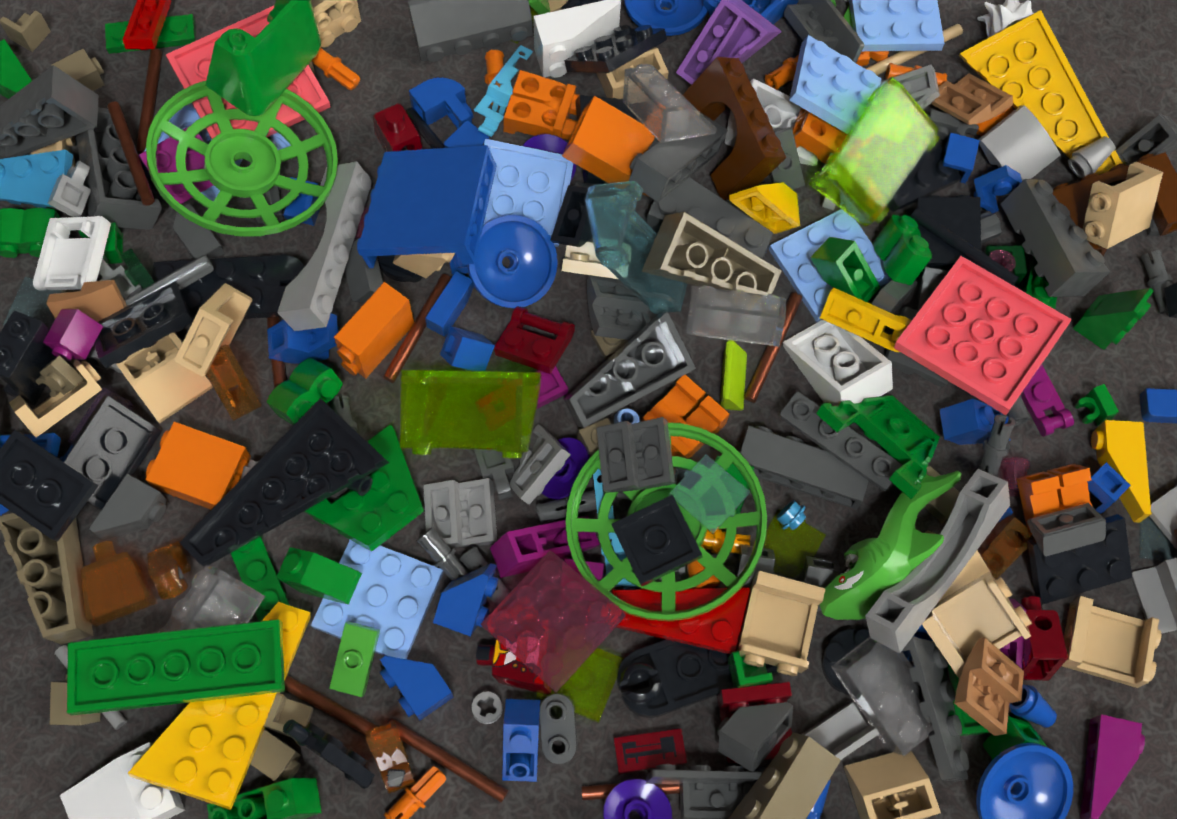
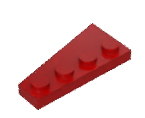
M698 588L676 592V611L702 605L720 595L727 588ZM741 588L728 601L707 613L675 621L640 618L629 615L608 603L604 624L731 654L737 651L751 589ZM646 589L612 590L611 592L617 598L633 606L651 611H662V592Z

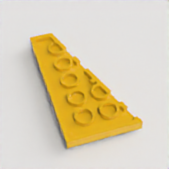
M1041 10L959 54V57L987 83L1012 95V106L1015 109L1025 105L1045 128L1056 147L1069 159L1072 158L1073 152L1101 139L1103 136L1108 137ZM1116 150L1095 172L1097 175L1108 172L1118 164H1123Z
M278 602L262 621L280 620L282 622L285 681L311 614L308 611ZM277 693L190 702L132 767L128 775L132 778L231 810L264 732V725Z

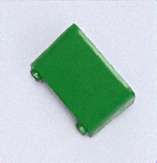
M276 0L274 8L268 14L267 21L269 24L255 38L241 29H229L224 32L214 44L205 86L249 116L264 114L319 52L321 39L311 0Z

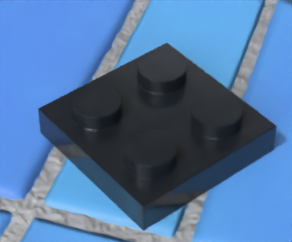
M673 495L611 524L641 587L703 558Z

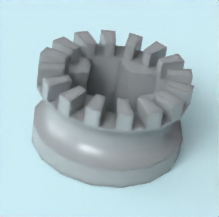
M489 691L482 692L473 699L472 712L475 719L480 723L492 724L501 717L503 711L502 702L495 693ZM489 699L493 700V708L496 709V712L494 714L487 713L485 717L481 716L482 710L478 706L479 703H486Z

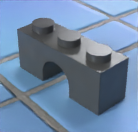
M741 544L735 572L736 577L744 570L752 554L753 546ZM763 548L762 555L753 574L742 588L751 589L753 577L758 571L778 575L773 570L775 563L774 550ZM806 556L802 571L789 579L826 588L838 575H841L842 571L839 561ZM820 604L818 605L817 611H821Z

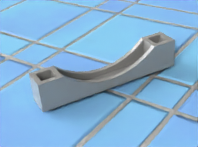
M357 161L337 165L335 182L330 195L325 201L327 221L324 234L310 261L285 288L277 313L294 331L327 327L372 184L369 175ZM327 167L320 186H324L326 181Z
M980 469L976 470L960 491L947 523L940 535L944 536L943 543L905 579L895 586L886 589L865 615L870 638L901 653L1009 508L1008 481Z

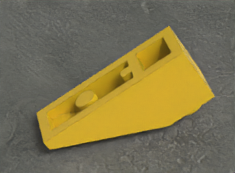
M784 182L759 185L729 195V200L734 205L772 231L773 234L800 226L797 193Z
M1105 420L1093 431L1091 446L1097 452V461L1101 467L1107 462L1131 485L1119 499L1132 521L1140 523L1151 515L1144 422Z

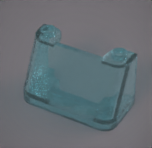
M636 181L590 186L585 198V204L597 259L648 306L651 312L655 314L667 311L681 312L687 283L642 272L658 234L634 211L637 201L641 200L643 188Z

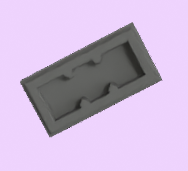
M786 127L774 131L781 142V147L787 158L770 173L772 184L784 182L792 190L805 186L792 128Z

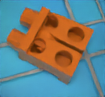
M520 70L504 115L503 132L511 134L520 132L533 136L551 134L569 140L577 124V121L569 119L570 114L577 115L575 100L579 95L576 94V86L571 84L566 86L561 82Z
M800 109L797 121L792 128L796 148L802 146L815 154L825 164H827L831 152L858 160L859 165L856 172L863 168L860 163L866 156L856 149L859 148L865 152L873 144L876 135L872 133V137L863 144L807 110Z
M685 374L676 382V385L650 412L648 411L642 417L641 422L664 417L668 423H683L716 434L726 425L730 414L709 395L704 399L706 392ZM671 436L672 456L689 459L705 445L697 440Z
M1070 464L1047 470V472L1043 471L1016 478L1026 524L1027 520L1086 503L1092 506L1088 489V481H1091V474L1088 467ZM1027 524V527H1028V530H1027L1028 539H1029V540H1032V539H1034V537H1033V535H1032V533H1031V530H1030V528H1029V526H1028V524Z

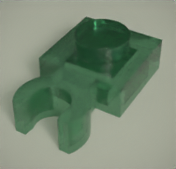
M132 248L121 254L122 259L128 266L124 273L134 287L141 284L143 288H146L155 283Z

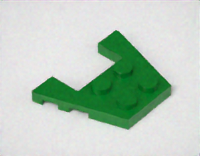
M893 395L865 398L861 403L856 404L847 400L841 401L839 406H832L831 403L821 405L816 414L837 433L852 423H856L863 429L864 434L869 439L880 444L887 451L888 455L903 465L895 470L889 480L910 499H913L921 489V482L926 476L928 463L933 457L940 436Z
M391 424L368 441L389 462L370 475L373 481L368 493L361 496L357 492L350 490L333 504H330L325 499L304 511L312 516L314 520L332 527L339 534L371 552L424 512L397 434Z

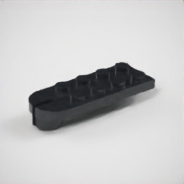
M289 255L209 259L214 270L181 290L193 321L199 308L225 283L252 298V303L244 319L281 317L277 312L285 288L298 276L305 266L300 260ZM193 260L154 262L151 284Z
M666 639L630 653L623 660L617 675L618 690L620 691L648 681V687L635 692L626 691L622 693L621 698L626 707L636 715L646 718L659 717L717 696L723 689L734 688L728 664L730 654ZM765 664L767 673H772V675L779 673L777 672V666Z

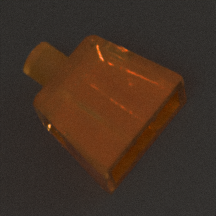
M229 345L220 346L206 374L231 419L234 421L261 407V404ZM238 385L237 389L228 391V389Z
M104 541L93 546L97 562L81 568L87 621L97 627L158 604L136 560L128 552L116 554L112 541Z

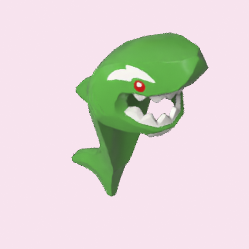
M960 471L937 477L926 474L921 482V489L913 499H910L903 492L899 495L888 513L878 538H868L857 542L844 553L848 569L845 573L838 575L825 588L823 602L820 603L823 615L835 620L866 619L865 615L886 589L895 586L905 579L914 568L937 550L943 543L944 536L922 533L916 530L915 522L917 515L929 502L953 488L961 480L962 473Z

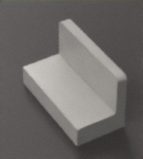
M1177 558L1165 560L1156 567L1132 572L1131 579L1145 619L1147 620L1151 617L1159 619L1158 629L1161 630V634L1177 631Z
M848 702L802 733V735L812 738L840 760L880 734L876 727L866 724L854 702Z

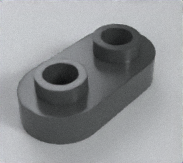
M554 693L545 698L540 706L542 751L550 762L564 764L573 758L578 747L575 705L569 696L562 693ZM558 705L562 708L563 715L560 718H556L551 714L552 706ZM554 741H562L565 744V751L561 753L556 752L553 748Z

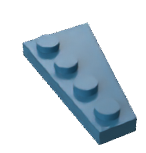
M59 150L0 159V200L7 201L10 204H31L40 208L53 207L47 204L57 178L62 174L67 175L69 168L72 166L73 154L67 150Z

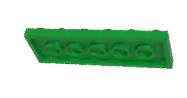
M280 620L68 643L67 714L71 716L285 692L283 631Z

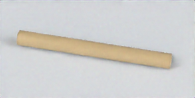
M960 24L943 30L944 43L963 34ZM900 51L865 69L873 71L878 76L886 72L889 63L900 65L926 51Z

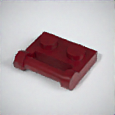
M517 306L512 313L511 321L494 347L495 355L551 374L574 335L575 325L565 321L561 324L528 313V309ZM524 325H528L558 336L553 340L523 330L522 328Z

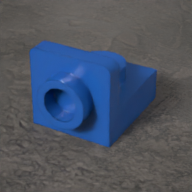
M1005 165L975 178L976 191H974V197H980V207L991 213L998 212L996 196L1009 194L1013 188H1016L1022 182L1021 174Z

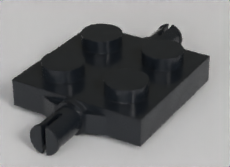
M293 719L285 723L283 732L296 740L298 745L309 748L325 761L342 771L346 779L354 781L361 788L366 789L371 785L375 775L364 768L367 760L351 749L346 748L345 744L329 733H325L311 722H308L305 727Z

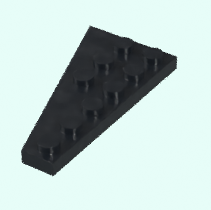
M320 398L184 537L180 544L199 564L207 567L389 462Z

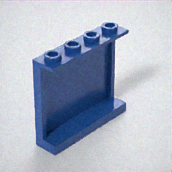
M488 145L384 152L382 163L378 166L375 188L371 191L369 210L364 216L362 235L357 242L358 253L363 257L369 268H374L377 256L457 253L463 265L475 264L497 167Z

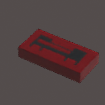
M682 729L613 739L618 774L655 769V766L663 764L676 766L687 764Z

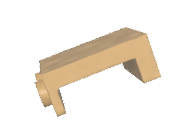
M1134 162L1129 165L1126 181L1115 186H1110L1100 181L1093 183L1083 230L1087 234V240L1108 249L1149 228L1163 172L1139 162Z
M226 283L222 285L199 308L174 362L204 377L219 348L224 351L229 348L252 303V298Z
M71 359L70 363L84 379L65 395L59 392L55 397H49L33 410L20 395L9 402L15 414L36 438L102 390L97 384L101 377L86 360L79 362L77 359Z
M758 571L753 577L737 651L744 658L743 662L757 667H764V663L777 666V672L790 676H797L798 672L803 673L807 670L809 666L807 656L818 605L823 602L825 588Z
M990 571L939 601L922 623L959 679L967 658L978 639L986 638L995 647L1000 649L1021 636L1025 640L1031 637L1027 627L1032 624L1030 618L1021 606L1014 608L1008 597L1013 595L1002 577L995 580Z
M1079 596L1070 602L1064 634L1068 659L1062 665L1063 667L1136 688L1148 684L1154 678L1156 672V662L1153 661L1154 650L1159 646L1161 640V630L1158 629L1159 619L1151 617L1147 620H1141L1092 606L1093 599Z

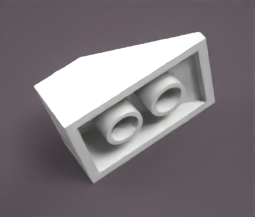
M603 0L534 16V50L542 76L557 78L565 75L567 69L564 60L575 55V50L595 44L594 40L599 37L613 34V30L619 27L621 0Z
M752 79L750 83L757 93L764 112L768 115L773 130L777 131L786 127L793 128L801 107L789 101L790 96L756 79ZM730 110L725 144L734 148L737 138V124L734 114ZM802 146L797 148L801 164L817 165L818 157Z
M823 319L783 342V347L824 403H831L832 406H839L841 401L847 400L852 401L854 404L861 403L865 398L880 397L893 389L892 362L860 336Z
M151 742L114 759L60 795L69 819H169L185 811L178 792L132 778L128 775L132 767L153 745Z

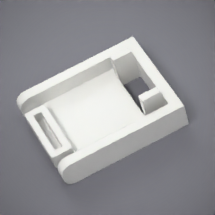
M103 216L50 218L33 279L34 288L39 291L81 290L84 282L97 281L111 223ZM71 230H81L90 238L69 239Z

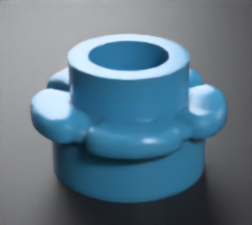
M795 500L788 503L776 517L782 524L781 528L783 530L788 527L792 530L796 529L806 518L803 514L806 507L804 505L800 506Z

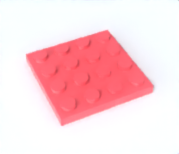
M274 6L166 54L183 89L207 80L214 44L224 32L229 29H241L255 38L269 24L267 21L268 14ZM308 65L287 89L300 96L320 113L330 108V102ZM208 97L192 102L199 118L213 113ZM221 97L225 110L238 109ZM284 104L281 105L275 118L287 127L305 120L301 114ZM229 120L233 129L255 131L258 122L249 120ZM217 123L205 128L211 139L221 133ZM271 127L266 137L277 133V131Z
M960 256L898 338L894 349L1002 414L1007 415L1072 319Z

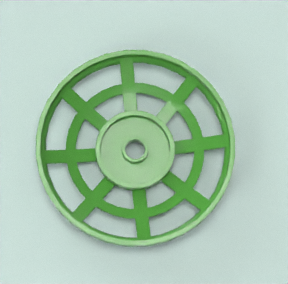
M203 81L175 94L155 115L149 128L146 142L147 166L151 179L159 194L171 208L187 220L203 228L221 234L240 237L279 233L309 219L321 208L330 195L335 182L338 163L333 135L323 117L312 105L288 89L281 94L264 114L249 116L239 109L225 110L221 96L205 86L206 81ZM208 97L213 113L198 119L186 131L169 122L172 116L184 106L197 99ZM284 104L301 114L314 128L317 135L301 142L289 127L275 119L281 105ZM229 120H249L258 122L255 131L233 129ZM217 123L221 132L209 144L195 138L203 129ZM270 128H274L291 146L277 150L276 146L266 137ZM162 132L179 142L176 151L177 172H158L156 150ZM323 146L327 160V174L324 186L305 183L308 175V158L306 153ZM188 148L205 156V169L187 171L185 158ZM297 157L299 167L297 180L279 175L281 162ZM245 159L249 161L251 165L247 167H240L236 165L234 162L236 160ZM210 180L220 192L215 200L212 201L200 193L193 183ZM183 184L187 192L196 201L207 207L208 210L202 217L189 211L172 197L164 185ZM273 186L290 190L283 199L270 206L263 196V193L270 190ZM300 193L318 197L306 211L292 219L279 223L274 213L289 206ZM232 196L250 197L256 209L240 210L226 206ZM221 214L237 218L261 217L266 226L236 227L217 223L216 220Z
M668 423L670 445L671 436H678L697 440L715 448L722 455L712 467L708 469L694 460L672 456L673 467L692 471L702 477L691 490L681 485L672 484L645 489L642 492L640 490L623 491V493L632 501L627 516L673 495L702 553L703 558L697 560L705 567L702 572L691 578L675 582L674 571L663 576L662 582L653 581L641 587L635 573L632 572L633 569L627 556L620 561L609 539V533H615L611 524L620 520L608 519L612 503L618 492L605 493L598 512V519L578 518L583 492L597 469L601 471L599 449L590 457L579 472L567 503V541L573 560L584 580L596 594L613 607L629 615L648 620L675 621L689 619L707 613L728 601L753 574L762 555L766 540L767 511L765 497L759 480L748 461L735 447L718 435L683 423ZM732 463L738 468L749 485L755 502L756 512L736 514L731 494L725 484L719 479ZM711 487L720 496L726 515L706 516L705 509L700 500ZM757 525L752 554L744 570L736 577L723 566L733 548L736 530L738 527ZM726 529L724 543L719 554L714 558L701 547L707 530ZM578 532L598 533L602 550L614 568L601 581H598L592 574L584 559L579 544ZM713 575L728 587L720 595L702 605L676 611V592L696 587ZM625 578L628 582L642 589L662 592V611H651L633 606L617 598L610 590Z

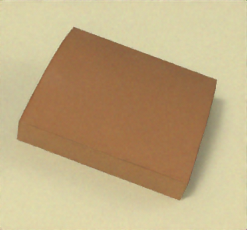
M969 73L956 84H952L949 81L944 82L938 87L940 96L931 103L964 123L974 125L990 120L1006 111L1013 105V96Z
M114 280L84 282L80 291L49 294L46 302L55 319L61 309H78L96 322L127 307Z
M980 638L969 654L962 670L954 704L994 736L1007 734L1009 703L1021 701L1024 671L986 638Z

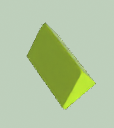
M733 340L726 342L723 352L720 406L728 410L742 411L744 410L747 353Z

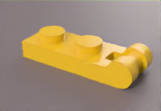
M836 288L830 291L820 319L894 352H899L894 349L895 343L912 321L907 317L894 315ZM885 326L894 329L893 334L889 335L883 332Z

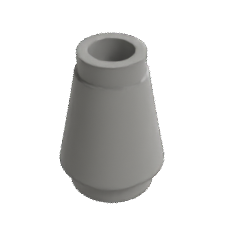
M1103 136L1101 139L1073 152L1072 158L1068 160V164L1078 177L1084 178L1095 173L1111 153L1115 151L1116 147L1110 138Z

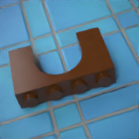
M716 57L678 99L684 109L685 118L688 119L701 112L715 121L727 107L734 114L737 124L735 146L730 155L710 175L723 200H729V195L758 186L787 158L781 147V142L777 138L769 122L768 115L764 112L757 93L752 87L739 58Z
M1166 152L1155 156L1154 154H1147L1138 159L1137 162L1163 172L1152 215L1159 235L1163 236L1177 231V173ZM1124 163L1118 164L1106 173L1100 175L1093 173L1082 178L1080 182L1071 185L1068 183L1058 185L1053 189V195L1059 203L1068 208L1070 218L1076 226L1083 229L1092 184L1100 181L1107 185L1115 186L1126 181L1129 165ZM1088 241L1093 249L1104 256L1107 251L1106 248Z

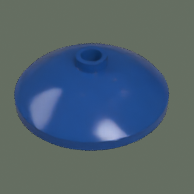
M624 0L625 9L635 24L639 27L651 25L652 28H665L666 36L680 35L691 31L704 20L708 12L703 4V0ZM668 7L670 10H664L661 8Z
M504 215L494 218L483 225L475 264H467L474 287L486 300L505 308L526 307L541 299L553 284L557 272V253L554 243L551 242L550 235L536 221L521 215ZM504 257L510 260L508 268H505L502 264Z
M1022 743L1004 750L990 762L980 779L976 797L979 818L1065 819L1073 799L1071 771L1065 760L1058 753L1041 744Z

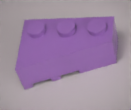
M721 0L676 73L692 85L716 57L739 58L740 62L743 63L782 31L742 0Z

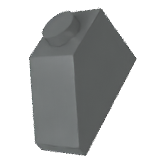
M1159 114L1116 150L1120 160L1125 165L1137 162L1138 159L1147 154H1154L1155 156L1166 152L1169 155L1177 148V125L1170 116Z
M126 474L89 530L97 538L107 540L148 529L153 522H158L164 515L167 500L158 490Z
M784 702L738 708L731 718L726 717L719 725L717 735L719 736L718 751L749 771L754 772L791 728L793 705Z

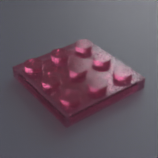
M550 550L481 623V626L556 693L626 615L623 610Z

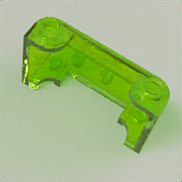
M893 77L887 79L873 91L867 100L869 103L864 107L865 111L836 152L828 158L822 172L817 171L808 183L865 227L874 221L880 223L889 212V208L886 206L925 150L929 152L940 138L936 135L939 130L936 124L906 88Z
M401 370L400 448H412V454L430 455L433 448L486 449L502 452V458H522V452L529 451L541 388V372Z

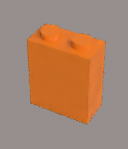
M594 96L583 109L562 157L625 192L631 186L628 181L633 171L630 169L633 159L639 153L644 154L648 151L657 132Z
M384 282L334 336L338 348L337 353L342 359L341 365L346 371L354 376L359 373L366 379L406 335L414 324L409 299Z
M173 422L170 430H166L161 438V449L156 459H152L147 466L145 480L152 488L212 510L241 480L243 467L248 465L251 455L244 446Z

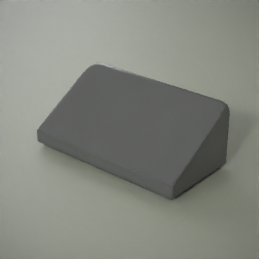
M1089 503L1027 520L1031 533L1044 556L1097 543L1106 538V520Z

